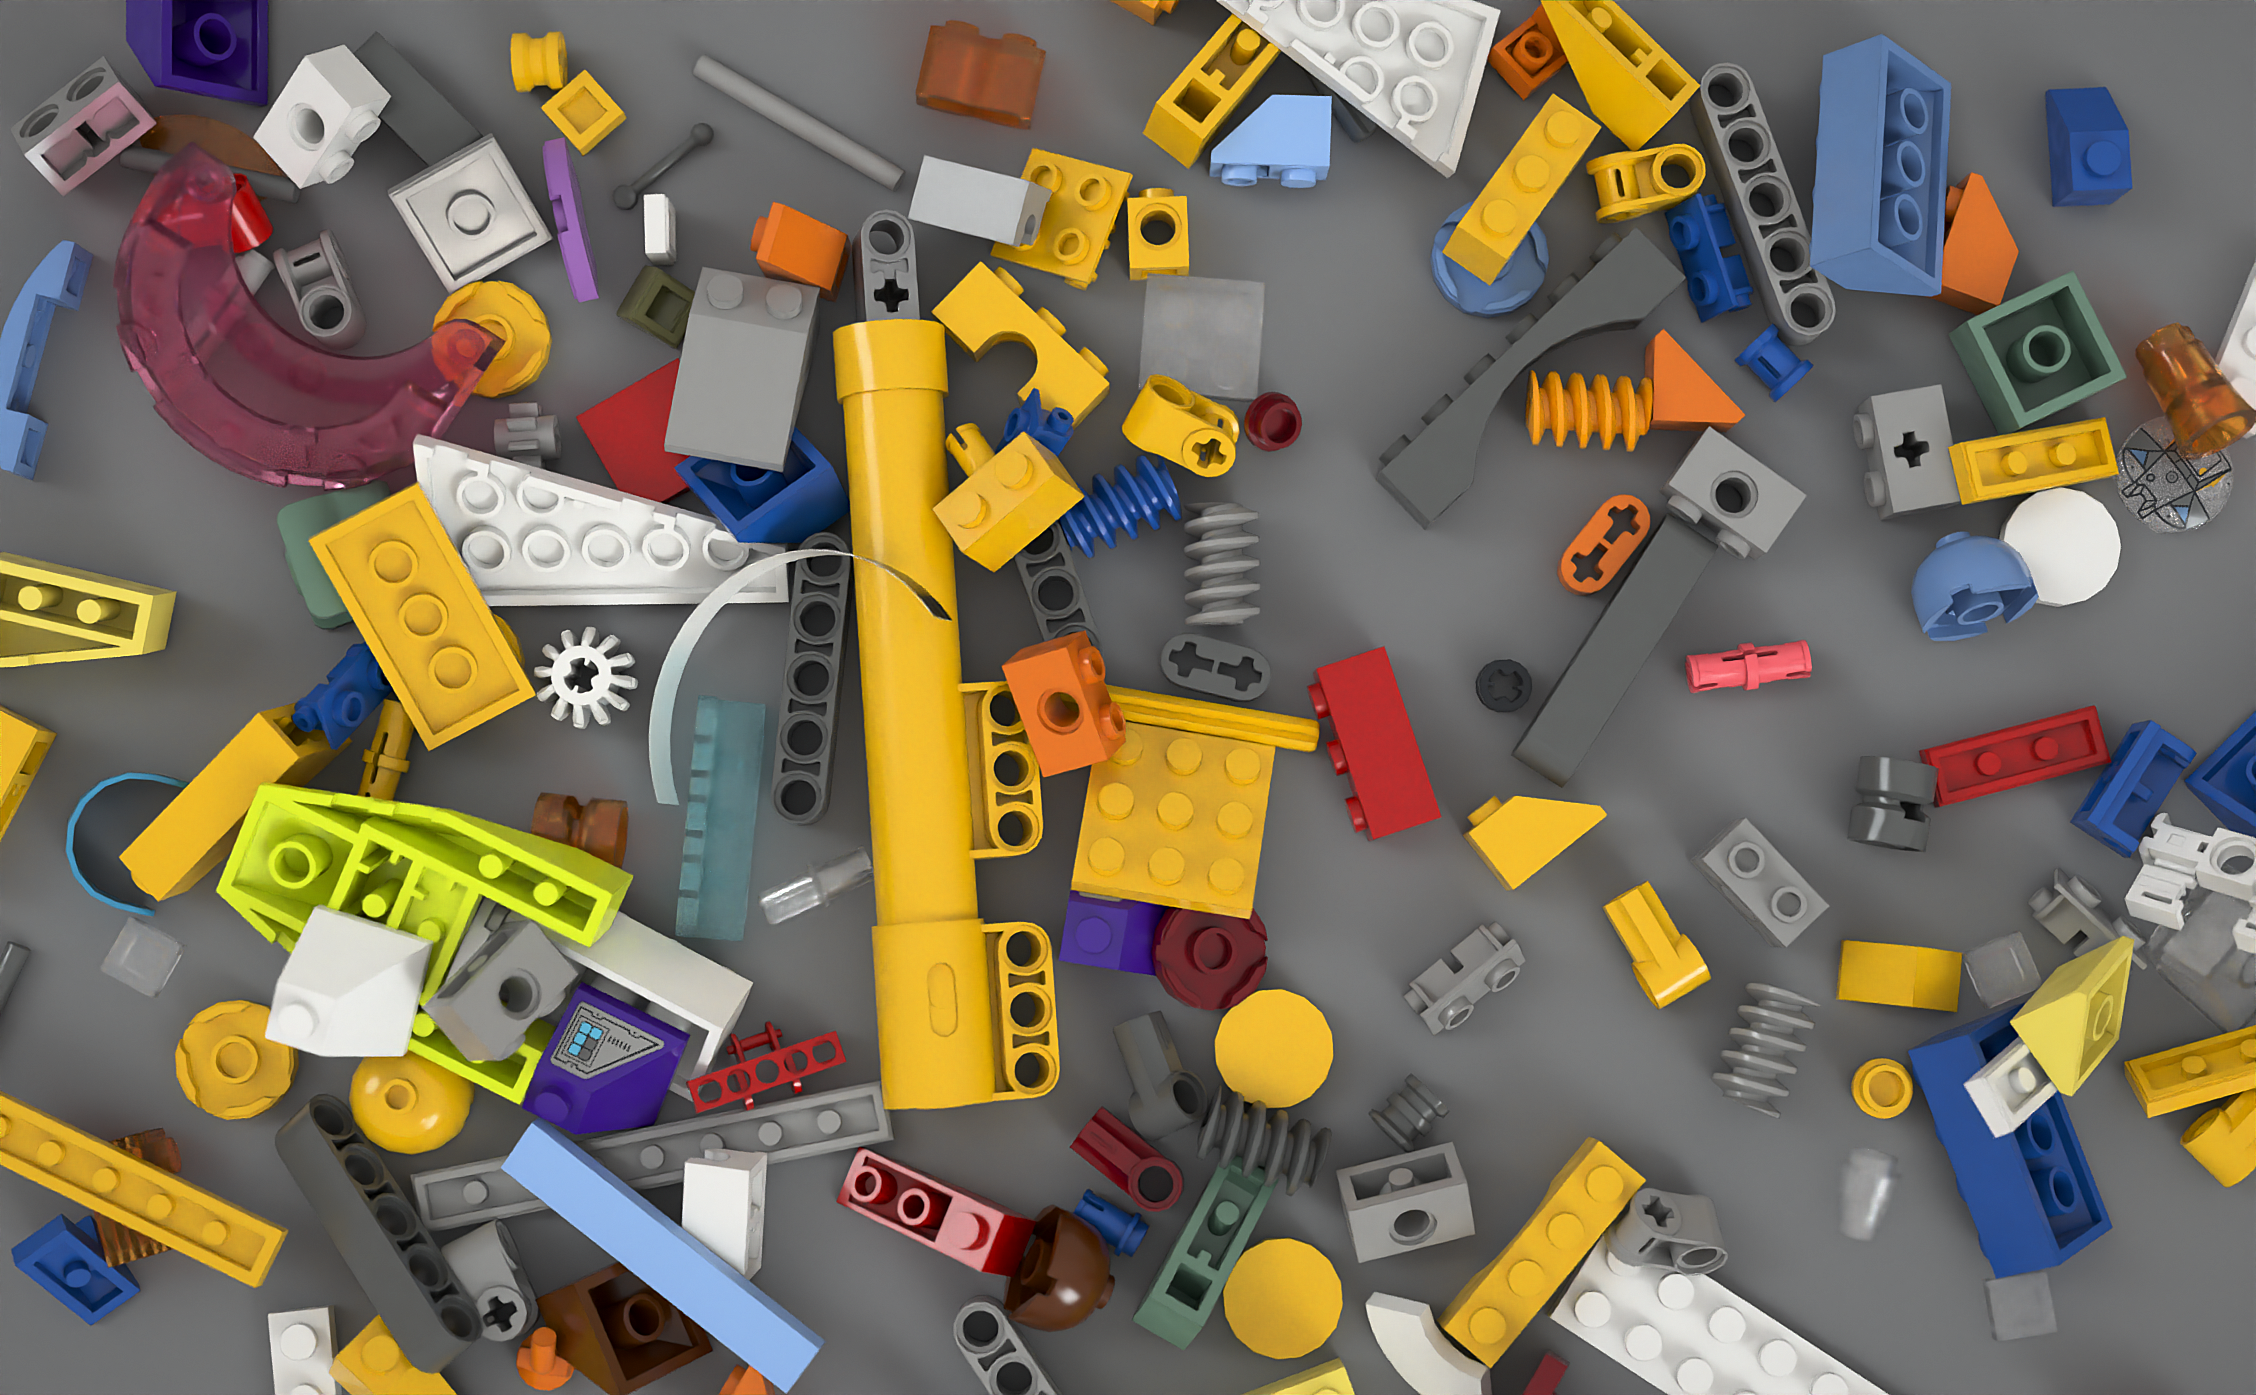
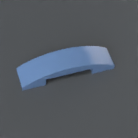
M62 240L53 248L26 281L11 308L0 337L1 469L30 480L34 479L48 423L27 414L55 306L79 310L93 254L75 242Z

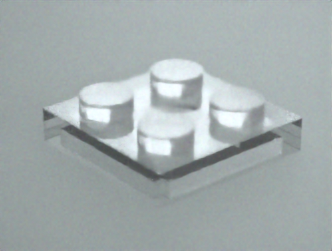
M1148 273L1138 394L1150 375L1159 374L1175 379L1189 390L1208 399L1252 403L1257 398L1265 282Z

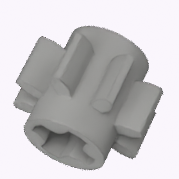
M538 402L510 403V418L495 419L494 444L496 456L546 470L545 460L560 459L561 432L557 415H543V407L538 406Z

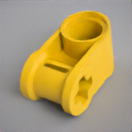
M1672 144L1637 152H1617L1595 158L1586 163L1588 175H1593L1595 178L1600 209L1595 212L1598 223L1621 222L1647 213L1672 209L1694 196L1705 177V162L1702 155L1694 147L1686 144ZM1667 165L1683 167L1688 172L1690 184L1683 188L1668 186L1661 176V168Z
M1159 374L1148 377L1121 426L1125 437L1135 446L1147 452L1159 454L1204 477H1217L1226 473L1232 467L1236 457L1235 443L1240 433L1239 419L1230 408L1189 390L1173 378ZM1218 419H1221L1223 422L1222 428L1217 426ZM1201 451L1206 452L1204 461L1200 459Z

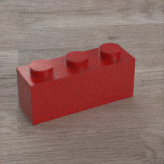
M1385 646L1316 668L1313 672L1316 683L1308 685L1307 691L1316 718L1318 720L1325 717L1328 718L1334 740L1326 742V748L1336 776L1345 773L1347 775L1353 796L1344 799L1355 833L1365 830L1368 841H1372L1441 818L1442 816Z

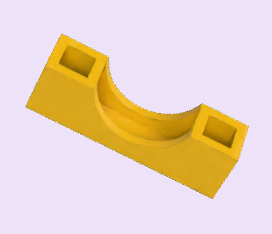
M1589 1136L1551 1181L1545 1197L1519 1233L1490 1264L1474 1274L1437 1319V1322L1491 1369L1644 1184L1646 1179L1601 1141Z

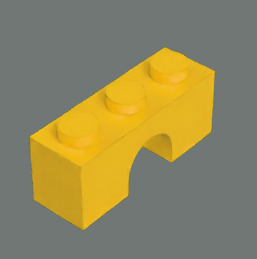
M1553 93L1461 219L1442 253L1491 286L1551 198H1554L1600 131L1601 126Z
M980 261L931 311L933 320L943 324L944 333L976 363L992 347L1003 342H1017L1028 347L1035 355L1038 364L1033 377L1017 393L1019 404L1023 406L1033 388L1039 390L1042 409L1051 412L1056 407L1065 409L1073 416L1074 422L1072 427L1075 430L1110 393V383L1104 378L1109 373L1108 368L1086 347H1083L1077 353L1062 338L1067 332L1065 327L1047 309L1040 307L1035 313L1020 299L1019 296L1024 292V289L1006 270L999 266L992 272Z

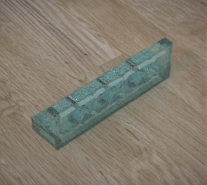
M698 695L675 936L744 941L766 714L765 704L721 700L716 696Z

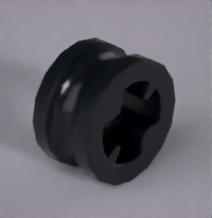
M1510 659L1495 660L1485 665L1478 673L1475 682L1476 694L1480 702L1488 709L1496 712H1513L1521 708L1529 700L1532 691V679L1527 669L1519 662ZM1495 671H1498L1503 676L1512 673L1516 675L1519 686H1513L1512 689L1517 690L1518 694L1512 701L1505 696L1495 699L1491 696L1488 686H1495L1494 682L1489 681Z

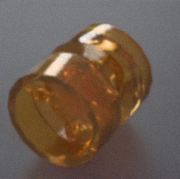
M541 792L534 809L531 834L581 849L622 870L628 837L627 801L592 797L584 806L580 804L577 796Z

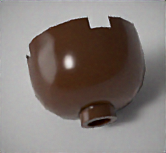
M1052 1204L1044 1208L1034 1218L1037 1221L1032 1232L1033 1235H1036L1035 1241L1026 1257L1022 1256L1014 1278L1007 1276L1003 1297L1004 1309L1013 1312L1007 1316L1008 1318L1030 1328L1046 1332L1068 1330L1084 1322L1093 1313L1095 1308L1102 1309L1106 1306L1115 1285V1277L1110 1274L1111 1259L1106 1239L1091 1223L1068 1210Z

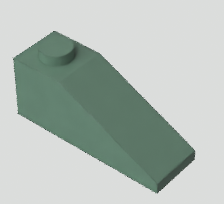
M1236 1156L1225 1170L1220 1168L1218 1163L1156 1272L1132 1321L1184 1351L1203 1328L1279 1179H1276L1270 1188L1264 1186V1170L1258 1167L1248 1178L1242 1177V1158Z

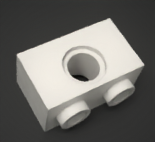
M345 45L306 55L253 138L299 189L324 180L328 184L334 183L342 178L353 166L354 160L351 156L359 144L378 129L381 123L378 116L391 98V95Z

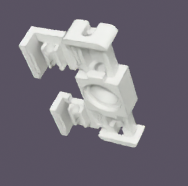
M2168 813L2157 815L2151 824L2154 837H2144L2138 848L2144 866L2125 897L2130 916L2181 931L2184 926L2181 915L2184 905L2179 899L2181 896L2186 895V888L2194 889L2197 884L2195 877H2197L2200 887L2247 900L2250 906L2254 907L2247 920L2239 918L2232 932L2238 949L2256 954V838L2219 827L2213 837L2172 826ZM2234 856H2247L2254 860L2251 868L2242 874L2232 875L2220 870L2222 864Z

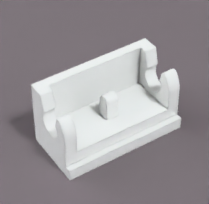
M706 1149L705 1158L690 1157L685 1162L682 1228L747 1280H750L761 1268L767 1153Z

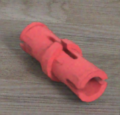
M1805 640L1754 647L1752 642L1738 644L1737 650L1687 655V662H1685L1686 678L1691 693L1742 686L1745 691L1759 688L1760 683L1784 679L1809 678L1812 671L1811 655Z

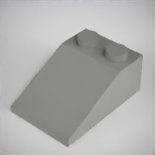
M702 267L689 312L664 442L665 451L783 472L820 332V287Z

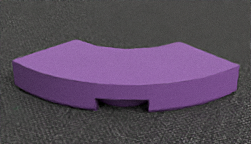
M563 137L545 141L543 159L549 198L552 200L554 218L558 230L557 236L574 299H577L578 303L598 299L597 265L585 222L580 185L566 139Z

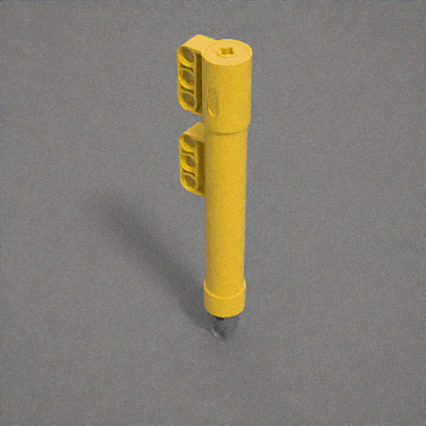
M885 209L876 211L867 217L853 239L852 260L857 323L843 326L833 331L837 401L844 408L853 555L889 565L909 576L940 603L953 621L933 617L923 602L903 582L877 565L853 556L877 926H871L883 1109H938L991 1101L1036 1098L1046 1095L1054 1088L1059 1079L1060 1071L1051 943L1046 932L1034 923L985 924L984 918L978 919L974 860L1013 857L1029 853L1038 845L1043 831L1039 765L1008 682L962 683L953 538L933 510L937 504L949 495L943 399L949 397L944 325L935 321L920 320L915 241L912 225L905 216L897 211ZM884 231L891 235L896 244V253L886 255L877 252L870 244L869 233ZM885 281H887L888 299L898 301L897 306L892 312H887L885 302L875 301V298L884 288ZM995 695L1006 697L1014 706L1015 717L1010 726H1001L991 717L989 710L990 702ZM1000 754L1012 757L1018 764L1019 776L1016 783L1012 786L1002 784L995 776L994 762ZM1006 813L1016 816L1022 823L1023 836L1015 846H1010L1003 842L998 833V823ZM1017 932L1026 936L1031 945V956L1022 966L1013 964L1006 952L1009 938ZM1022 992L1029 995L1035 1004V1015L1026 1026L1016 1024L1010 1012L1013 999ZM1025 1053H1030L1034 1055L1039 1063V1075L1035 1082L1024 1087L1016 1079L1014 1069L1018 1058Z

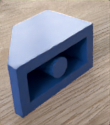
M2107 87L2048 89L2045 92L2053 207L2112 204L2132 189L2129 130Z

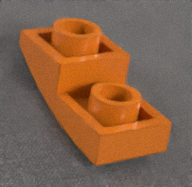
M1542 3L1530 18L1493 46L1487 57V61L1523 100L1527 99L1569 63Z

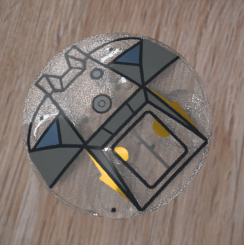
M2177 415L2162 416L2143 423L2126 438L2118 455L2115 457L2119 474L2112 476V478L2116 482V487L2123 504L2137 520L2160 534L2191 531L2207 524L2221 512L2232 490L2233 465L2225 444L2211 428L2189 417Z

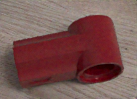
M1103 1106L1089 1120L1070 1145L1073 1151L1127 1193L1139 1207L1147 1211L1159 1212L1170 1208L1179 1200L1184 1190L1182 1170L1175 1161L1165 1157ZM1160 1166L1171 1174L1173 1190L1166 1199L1160 1201L1151 1200L1141 1191L1140 1177L1148 1167Z

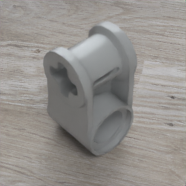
M330 229L321 231L320 239L288 252L282 247L274 250L273 257L286 289L292 297L304 328L330 349L344 350L356 345L365 333L367 325L365 314L351 282V274L346 258ZM332 307H344V316L341 322L334 328L322 329L321 322L326 311Z
M1643 1188L1633 1196L1630 1210L1625 1215L1616 1216L1604 1231V1240L1610 1252L1624 1264L1633 1267L1645 1266L1678 1271L1685 1275H1701L1717 1270L1728 1259L1714 1202L1704 1195H1684L1665 1192L1655 1188Z
M495 1219L441 1247L443 1257L482 1318V1336L491 1341L502 1342L525 1334L535 1326L540 1315V1310L535 1301L538 1296L521 1263L515 1241L501 1220ZM513 1301L517 1312L510 1319L500 1321L497 1316V1310L501 1309L504 1303Z

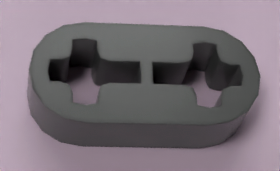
M1181 633L1173 636L1165 643L1160 656L1162 673L1171 684L1235 702H1250L1258 699L1266 691L1271 681V668L1268 660L1261 652L1249 647L1193 633ZM1184 645H1192L1196 647L1195 657L1213 662L1212 670L1192 668L1189 677H1182L1177 674L1178 664L1169 661V657L1172 652L1181 653ZM1242 659L1253 661L1252 671L1261 674L1260 683H1250L1246 691H1239L1235 689V678L1217 673L1219 664L1236 668L1239 667Z

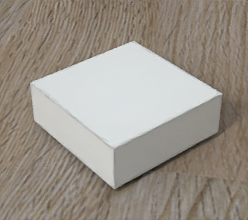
M665 194L644 195L645 254L654 266L674 265V261H677L675 208Z

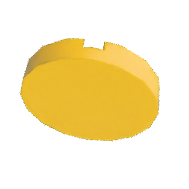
M478 281L466 284L447 297L435 315L432 329L434 332L433 352L435 361L448 380L470 395L491 399L515 395L535 382L548 363L552 343L548 318L530 294L512 283L503 281L483 283Z
M1283 989L1258 990L1237 1006L1231 1007L1222 1017L1214 1039L1216 1065L1225 1084L1233 1092L1242 1093L1246 1102L1252 1104L1258 1100L1264 1102L1266 1109L1291 1107L1311 1097L1326 1080L1333 1060L1332 1033L1322 1012L1305 997Z
M250 1000L218 1002L197 1013L190 1021L189 1027L185 1030L183 1038L179 1040L175 1052L176 1076L186 1097L198 1108H203L207 1113L226 1120L256 1117L277 1106L292 1088L299 1067L298 1048L265 1038L271 1007Z
M1289 1237L1265 1238L1244 1249L1223 1288L1224 1314L1235 1336L1253 1352L1274 1359L1302 1357L1321 1347L1336 1329L1343 1307L1341 1281L1330 1260L1312 1244Z

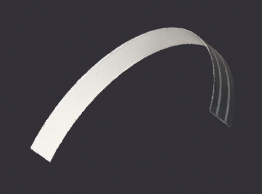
M814 549L785 552L753 563L730 576L697 606L684 623L666 656L655 687L649 725V760L652 782L658 803L679 805L671 767L670 732L676 692L684 667L693 647L715 614L734 594L752 580L769 570L795 560L822 555H849L869 561L895 576L923 602L933 617L948 621L953 620L940 603L909 576L889 565L843 552Z

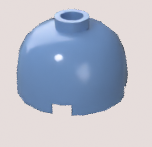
M1964 531L1947 535L1936 543V549L1925 557L1913 577L1911 589L1914 609L1923 633L1927 631L1929 638L1935 641H1955L1986 633L1988 630L1983 621L2003 614L2007 624L2032 608L2039 597L2030 570L2016 549L2000 539L1989 536H1971L1969 532Z

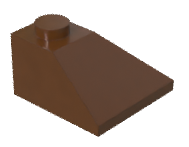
M619 1261L535 1299L547 1328L552 1329L556 1333V1350L558 1355L609 1395H628L713 1351L703 1327Z

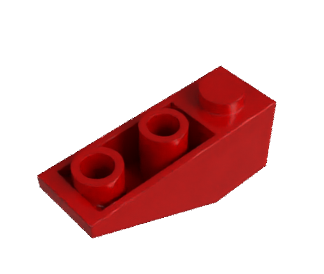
M859 1146L836 1201L976 1270L1013 1278L1037 1222L986 1197Z

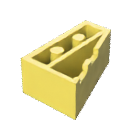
M0 552V668L142 655L164 650L166 648L177 592L7 552Z

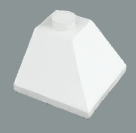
M317 905L314 907L278 979L265 1038L320 1056H404L408 1050L433 941L349 913L337 911L324 905Z

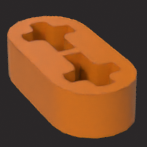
M1620 494L1609 498L1597 509L1565 549L1558 561L1557 575L1560 583L1567 591L1575 595L1588 596L1597 593L1610 582L1645 538L1650 528V515L1644 503L1632 495ZM1624 509L1630 510L1634 514L1630 521L1631 526L1636 530L1634 535L1624 531L1616 537L1612 544L1603 538L1614 522L1607 515L1609 510L1617 514L1621 513ZM1597 547L1604 552L1594 566L1595 572L1600 575L1598 580L1587 577L1582 582L1577 581L1572 576L1577 569L1576 565L1571 561L1573 555L1583 559Z

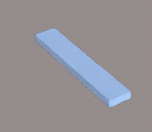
M539 1117L530 1124L502 1165L501 1169L783 1392L787 1393L794 1386L826 1342L543 1118Z

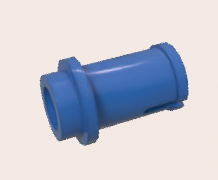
M1087 1189L1082 1197L1083 1199L1080 1200L1073 1213L1098 1229L1106 1239V1243L1116 1248L1113 1254L1119 1257L1123 1252L1133 1257L1150 1227L1140 1220L1142 1214L1136 1212L1133 1217L1097 1196L1092 1190Z

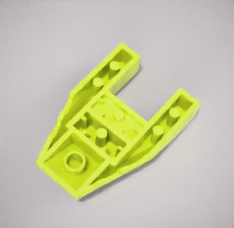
M263 782L259 785L216 892L271 944L277 941L290 954L314 907L319 904L432 940L433 947L408 1050L520 1105L525 1100L536 1066L557 1027L536 1018L523 1032L526 1036L524 1043L509 1057L500 1061H468L422 1007L445 984L451 966L483 895L587 947H591L611 928L633 875L581 849L454 810ZM500 999L502 1006L506 1008L508 1003Z

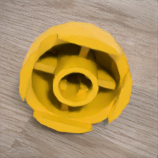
M407 1050L404 1056H364L352 1076L349 1101L354 1121L367 1139L387 1151L414 1155L441 1148L461 1132L465 1125L464 1122L469 1115L470 1106L474 1101L475 1087L473 1081Z

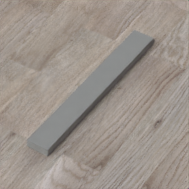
M879 1080L754 1105V1109L746 1111L745 1108H739L574 1141L573 1143L634 1191H640L684 1182L685 1162L690 1157L705 1158L706 1149H727L755 1153L756 1151L766 1152L767 1165L894 1140L895 1136L890 1110L883 1109L882 1081ZM509 1155L410 1175L417 1215L428 1233L550 1209L551 1207L501 1169Z

